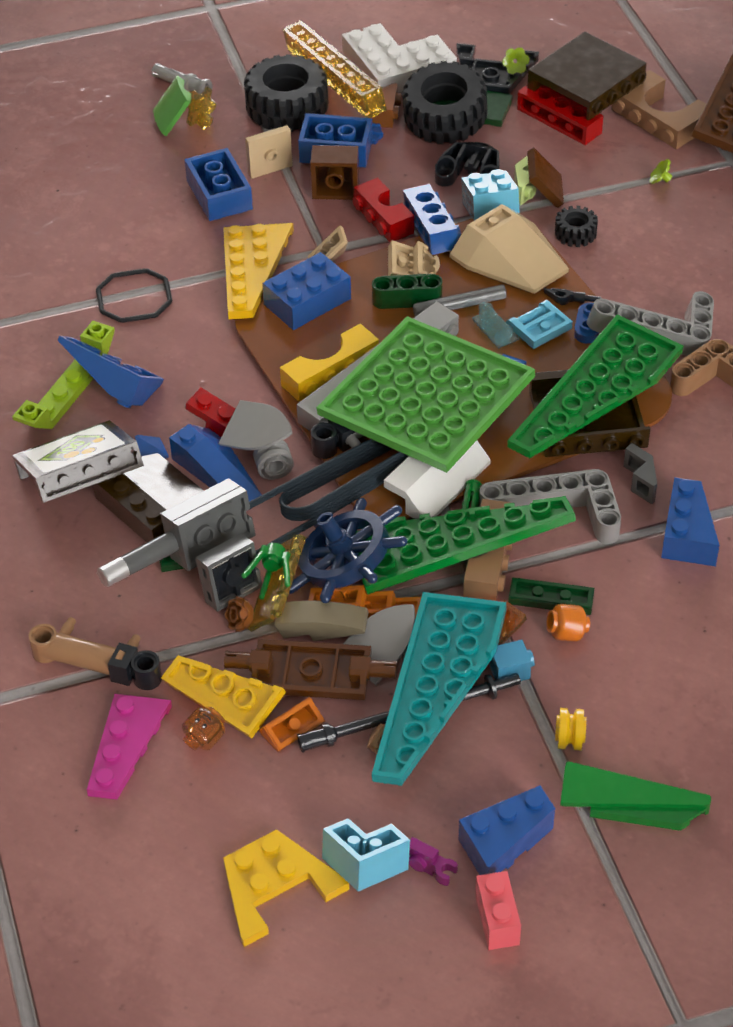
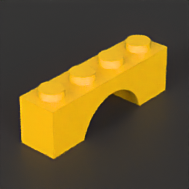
M358 324L341 334V349L335 355L321 360H312L299 356L281 366V386L300 402L377 346L379 339L362 324Z

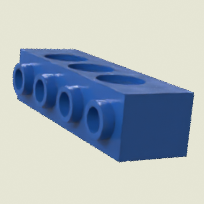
M430 184L404 189V205L413 213L414 226L424 243L428 246L431 255L452 251L461 236L459 226L454 224L452 214L447 213L445 203H441L438 192H434Z

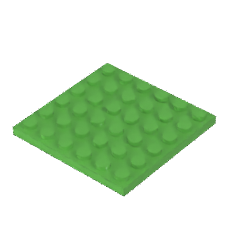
M407 316L316 407L317 415L447 473L533 380L535 369Z

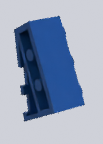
M674 477L661 558L716 567L720 545L702 482Z
M539 785L459 819L458 840L479 875L502 872L505 868H510L518 856L525 850L528 852L553 829L555 807Z

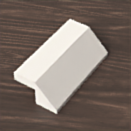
M478 441L467 450L447 473L409 456L384 479V487L405 499L406 514L412 518L420 519V514L430 513L431 517H436L465 489V484L468 480L475 479L491 464V459Z

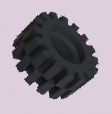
M576 205L575 209H573V206H568V210L563 208L561 212L559 211L555 220L556 239L558 241L561 240L562 244L567 242L570 247L573 244H576V247H580V244L587 246L588 242L592 243L596 239L598 217L596 214L594 215L593 210L588 212L587 207L580 209L581 206Z

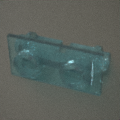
M482 302L479 305V315L472 317V320L497 348L519 340L512 326L507 325L493 309L491 303Z

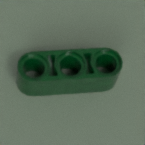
M436 274L379 276L372 281V303L379 309L413 308L415 303L442 298L443 280Z

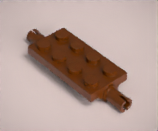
M258 639L257 649L251 650V653L226 650L225 655L227 656H224L225 669H249L251 678L260 680L267 685H276L284 688L286 691L284 695L365 700L368 680L371 677L393 679L397 677V661L372 660L371 646Z

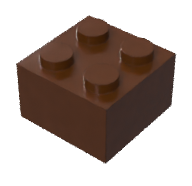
M312 145L310 162L312 199L353 200L354 187L359 185L358 146Z

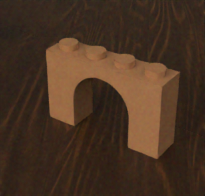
M649 70L646 72L645 81L612 104V110L674 149H678L694 139L691 136L706 103L698 99L685 108L674 112L653 109L650 105L664 98L666 79Z

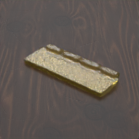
M297 534L281 544L286 549V552L291 554L289 559L290 587L285 586L283 566L277 571L272 572L265 598L260 600L258 595L253 610V621L248 627V630L251 632L273 622L275 617L279 618L282 616L287 601L286 597L289 595L294 579L293 576L295 575L305 544V536Z

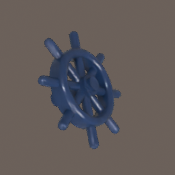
M358 498L353 511L344 512L334 517L331 512L321 514L317 519V524L314 525L316 529L306 538L301 549L288 551L291 554L289 562L298 561L303 573L290 582V587L285 586V591L288 594H293L310 582L316 587L323 588L320 600L322 603H329L334 590L337 588L346 587L363 578L371 584L376 583L378 577L373 570L381 563L387 550L404 547L407 544V538L404 536L389 537L385 527L402 513L401 506L395 505L378 517L375 513L365 510L367 505L366 499ZM322 558L317 563H315L316 559Z

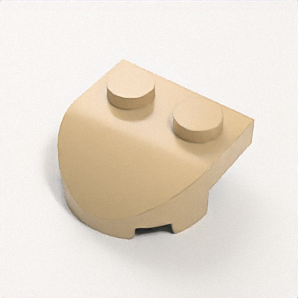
M392 240L388 246V276L436 274L440 267V261L438 256L435 255L433 257L427 251L428 246L420 241H417L415 246L411 247Z

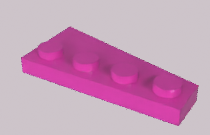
M114 694L87 786L88 796L118 799L135 770V764L145 754L148 742L161 727L164 715H168L171 710V700Z

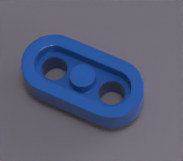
M585 303L578 309L574 336L581 343H592L600 334V332L592 330L587 325V319L594 303Z

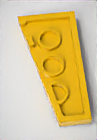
M179 655L161 677L166 684L251 739L286 693L282 687L271 686L257 679L238 676L234 672L222 671L211 667V665Z

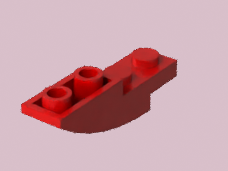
M202 387L186 402L185 407L186 410L206 422L205 428L211 429L220 437H222L236 409Z

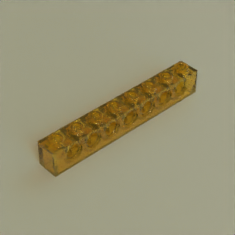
M300 20L283 28L288 51L295 57L300 55L305 59H312L315 64L318 63L327 74L328 85L363 116L373 118L387 110L382 87Z

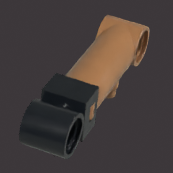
M73 617L67 619L59 633L50 624H38L29 631L28 637L33 658L40 663L58 661L110 675L111 682L130 686L134 679V684L141 690L155 689L162 681L158 655L148 650L138 652L141 640L138 634H134L127 644L118 643L116 648L70 636L76 623Z

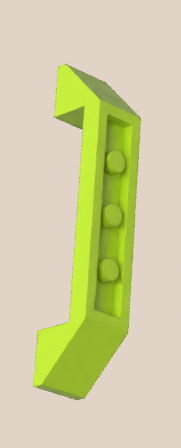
M92 321L80 335V339L82 342L100 349V355L102 356L103 353L108 354L115 330L114 327ZM75 359L38 404L26 400L12 416L13 420L34 428L53 429L94 378Z

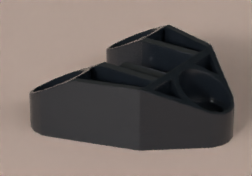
M455 142L440 156L435 165V183L442 187L453 185L463 168L468 170V174L477 172L481 165L480 174L491 173V171L499 169V151L486 143Z

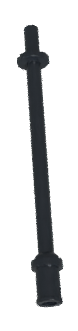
M515 673L493 680L490 674H486L484 676V683L472 686L462 701L488 694L494 700L497 698V691L521 684L519 674ZM389 711L336 727L325 723L321 725V728L297 734V740L300 750L303 753L324 745L331 747L334 746V742L340 737L371 729L380 724L384 725L386 724Z

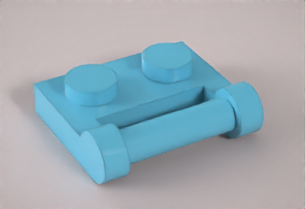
M548 300L539 303L537 308L506 321L508 331L512 334L516 333L533 349L572 329L573 324L571 319Z

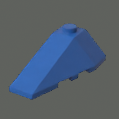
M58 337L57 341L109 395L118 399V404L124 407L131 408L132 405L142 406L164 381L163 378L137 365L134 367L128 364H120L122 359L105 353L101 356L100 349L73 337Z
M188 424L169 437L172 460L211 488L229 478L247 490L249 501L262 495L232 448L220 446L218 443L221 437L211 429Z

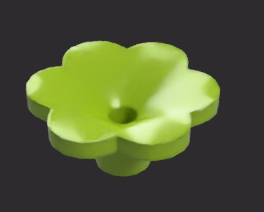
M520 47L515 50L512 48L508 49L505 53L506 57L502 59V64L504 67H507V72L509 74L525 72L526 65L530 59L528 55H525L524 49Z
M669 159L661 161L651 172L649 180L651 184L658 183L661 179L666 183L671 180L672 175L668 172L671 163Z

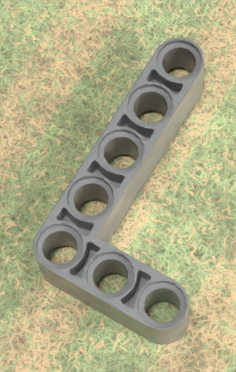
M695 292L686 309L684 320L601 298L594 302L587 319V325L592 330L601 333L618 314L683 345L682 355L688 356L709 342L712 336L714 300L706 292Z
M600 469L493 481L483 484L480 488L479 507L481 506L482 499L515 503V506L529 505L533 500L566 496L572 508L586 506L595 537L599 542L603 544L615 543L620 534L621 514L609 476Z

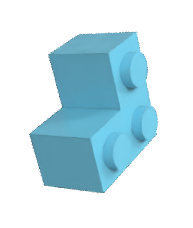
M345 819L323 829L322 859L358 892L408 870L410 839L392 824L366 834L350 819Z

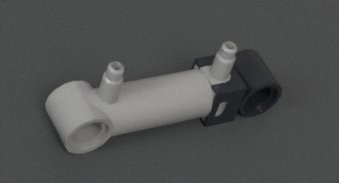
M330 420L317 423L311 429L312 453L320 459L331 458L337 453V447L344 452L361 444L358 439L364 437V435Z

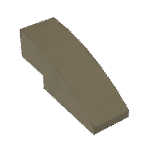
M321 601L283 602L278 605L274 625L283 638L310 635L313 641L364 634L369 611L365 607L330 601L329 603H322Z

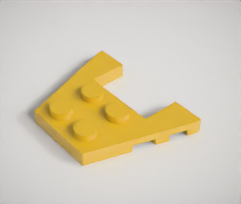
M277 829L223 857L240 938L244 947L269 934L268 926L256 910L257 906L307 879L312 882L325 902L350 889L349 883L341 875Z

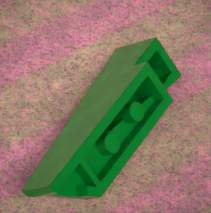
M568 761L565 763L560 806L591 807L590 817L681 831L689 826L691 820L702 813L705 815L709 813L710 795Z

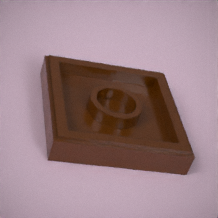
M534 147L527 151L529 181L558 208L564 204L562 175Z

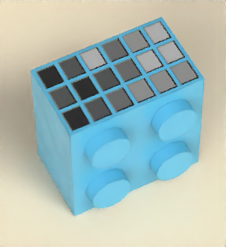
M497 169L487 174L472 173L468 177L461 178L463 204L474 221L501 204L520 213L519 188L506 170Z

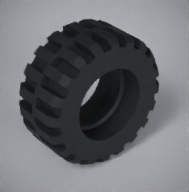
M286 54V56L275 55L273 58L263 59L261 63L257 62L246 74L244 90L247 113L256 124L262 125L265 129L270 130L288 126L291 132H294L296 129L300 131L306 113L324 115L328 110L327 74L312 59H305L300 55L295 57L292 54Z
M441 61L438 64H435V62L430 63L427 67L422 66L419 68L417 73L414 72L403 86L402 101L405 123H407L409 130L414 132V135L420 139L423 137L426 142L432 143L434 141L442 145L445 142L454 144L458 140L462 142L468 139L469 135L473 136L476 134L478 129H481L485 123L488 114L487 87L480 74L474 69L471 70V67L466 64L460 65L459 62L455 61L452 63H447V61ZM440 100L457 101L456 103L450 105L432 104L433 102Z

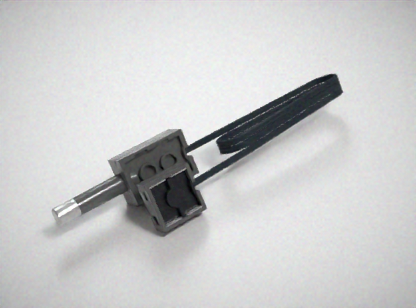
M369 439L251 501L248 499L247 490L228 478L160 513L165 533L99 567L97 570L98 577L104 586L109 587L170 555L172 560L187 571L198 568L205 603L218 612L227 607L228 601L235 599L236 596L243 598L262 587L260 571L257 567L245 579L242 578L243 572L260 551V548L255 551L254 542L250 540V538L256 536L253 518L246 511L282 493L279 497L281 514L291 521L308 520L270 542L282 544L317 524V519L321 514L326 512L334 514L382 485L384 479L409 456L397 452L316 502L304 507H290L287 505L393 448Z

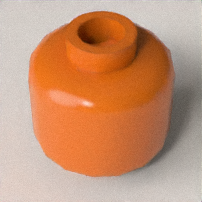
M558 604L553 610L548 612L546 619L547 631L551 633L555 640L580 641L590 629V618L586 616L585 610L579 605Z

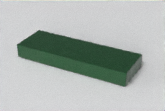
M512 577L508 604L553 610L558 604L579 605L585 610L586 615H591L595 588Z

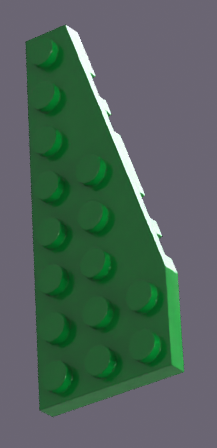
M617 314L508 439L507 447L529 459L657 384L682 354L683 345Z
M566 496L533 500L529 505L515 506V503H506L504 508L490 510V506L447 511V514H444V516L431 517L430 513L420 514V519L406 520L405 516L396 517L385 527L389 537H406V546L387 550L381 563L373 570L378 577L376 583L371 584L365 578L361 580L368 595L576 521L575 512Z

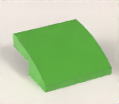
M178 75L153 109L156 124L165 136L169 134L191 102V93L184 89V79Z

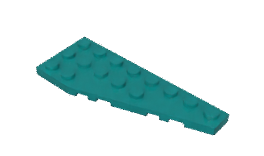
M423 592L371 774L372 782L399 786L404 784L496 654L507 610L506 602Z

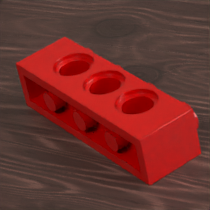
M526 85L518 91L517 110L586 146L602 134L604 115L598 114L589 121L586 120L587 108L545 85L535 91L530 90Z

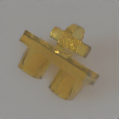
M208 86L201 94H198L195 90L189 91L191 93V102L187 107L189 111L186 123L190 126L197 123L202 129H205L213 123V117L210 113L216 109L217 103L211 99L212 90Z

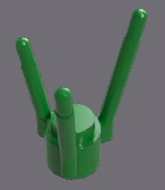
M270 543L267 546L261 545L259 553L242 574V578L245 579L262 559V564L267 571L259 595L260 600L265 598L272 572L277 571L282 566L285 586L290 587L289 559L291 554L286 552V549L281 544Z

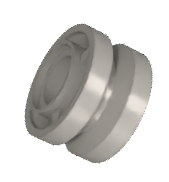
M285 441L264 449L254 450L253 452L257 470L260 476L265 479L274 480L282 478L294 466L292 455Z

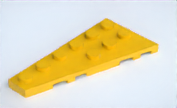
M293 223L223 227L228 319L254 317L261 302V295L263 293L262 283L272 278L282 257L281 252L288 244V237L294 231Z

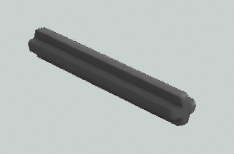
M497 285L413 304V313L416 317L436 301L450 310H456L502 300L507 297V292L504 285Z

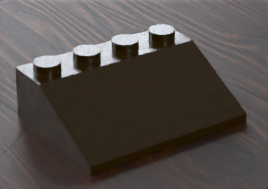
M159 453L141 456L144 466L92 485L96 499L146 542L165 533L160 513L204 491Z

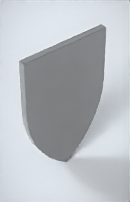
M240 400L218 444L243 450H259L273 446L293 433L289 421L277 408L268 404Z
M397 605L375 613L367 619L364 634L351 635L343 644L371 646L372 660L398 662L407 650L414 626V605ZM378 677L370 678V681L375 685L382 680V678Z

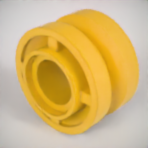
M560 707L559 715L556 716L555 741L558 742V749H566L568 744H572L574 750L582 751V743H585L587 721V718L584 717V709H576L574 714H570L568 708Z

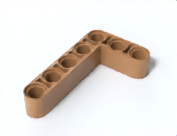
M713 339L676 363L671 373L670 386L672 393L677 396H687L715 376L733 387V346L724 340Z

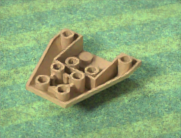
M503 204L468 224L450 253L451 259L468 270L534 294L569 272L567 265L537 226L520 213Z

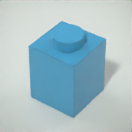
M523 640L498 645L496 654L489 662L494 679L518 673L521 681L531 678V667L535 665L533 653L531 650L526 649Z

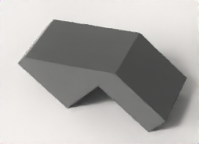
M631 443L625 449L623 466L633 472L631 492L653 504L657 490L653 456Z

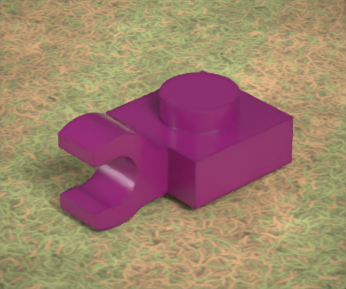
M411 837L409 865L414 870L424 871L431 876L435 873L437 882L448 886L450 876L443 872L448 870L456 874L458 872V864L454 860L439 856L438 849Z

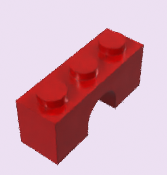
M378 177L354 187V207L360 210L366 217V220L377 228L381 236H384L391 243L392 240L397 241L414 234L413 213L403 203L390 206V190Z

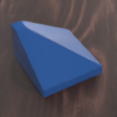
M144 435L134 436L141 456L159 453L163 458H169L161 438Z

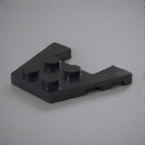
M456 44V54L460 65L466 64L471 67V70H476L484 79L487 91L510 94L527 75L528 69L533 67L539 60V52L524 50L525 55H528L530 59L526 65V71L509 74L507 67L503 66L502 61L475 59L476 45Z

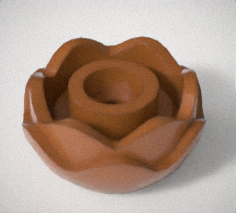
M236 596L235 599L228 601V608L224 615L228 621V628L235 630V632H241L252 623L254 611L252 605L246 599Z

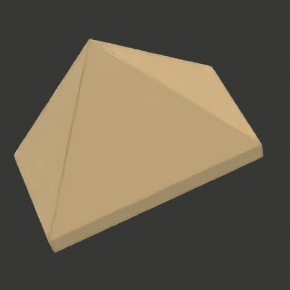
M342 226L336 228L308 255V258L322 252L331 261H334L344 254L348 244L344 228Z

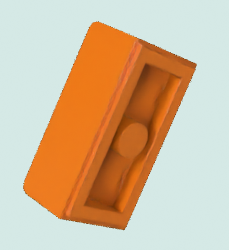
M308 697L260 728L259 732L279 752L296 741L297 734L311 731L325 722L312 699Z

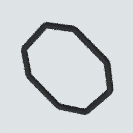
M147 268L112 273L96 288L101 314L122 323L158 317L173 301L168 278ZM147 273L164 281L168 301L155 313L121 318L104 310L101 289L113 278Z

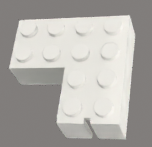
M381 23L363 28V31L358 29L342 34V56L371 93L393 83H398V92L402 93L405 82L414 72L417 73V70L422 66L427 67L430 63L435 62V64H438L441 61H447V63L457 62V57L438 35L411 41L399 46Z

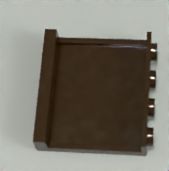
M583 32L528 69L527 88L535 91L545 85L587 108L586 120L589 121L624 95H627L631 90L641 85L646 79L647 63L587 32Z
M568 370L535 373V377L529 385L533 410ZM635 396L543 451L545 457L625 450L631 443L639 448H647L651 429L650 426L645 427Z

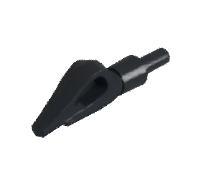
M544 288V293L560 305H566L573 301L585 303V301L595 302L597 299H601L598 296L586 295V292Z

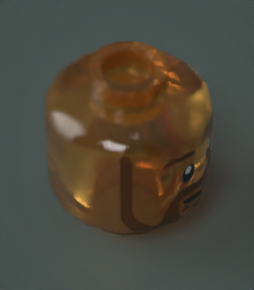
M199 707L182 724V730L185 734L183 741L195 751L198 748L206 751L210 750L224 736V724L226 721L214 708L208 707L206 709Z

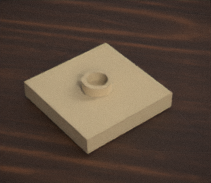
M288 126L245 138L248 175L251 179L293 166L291 130Z

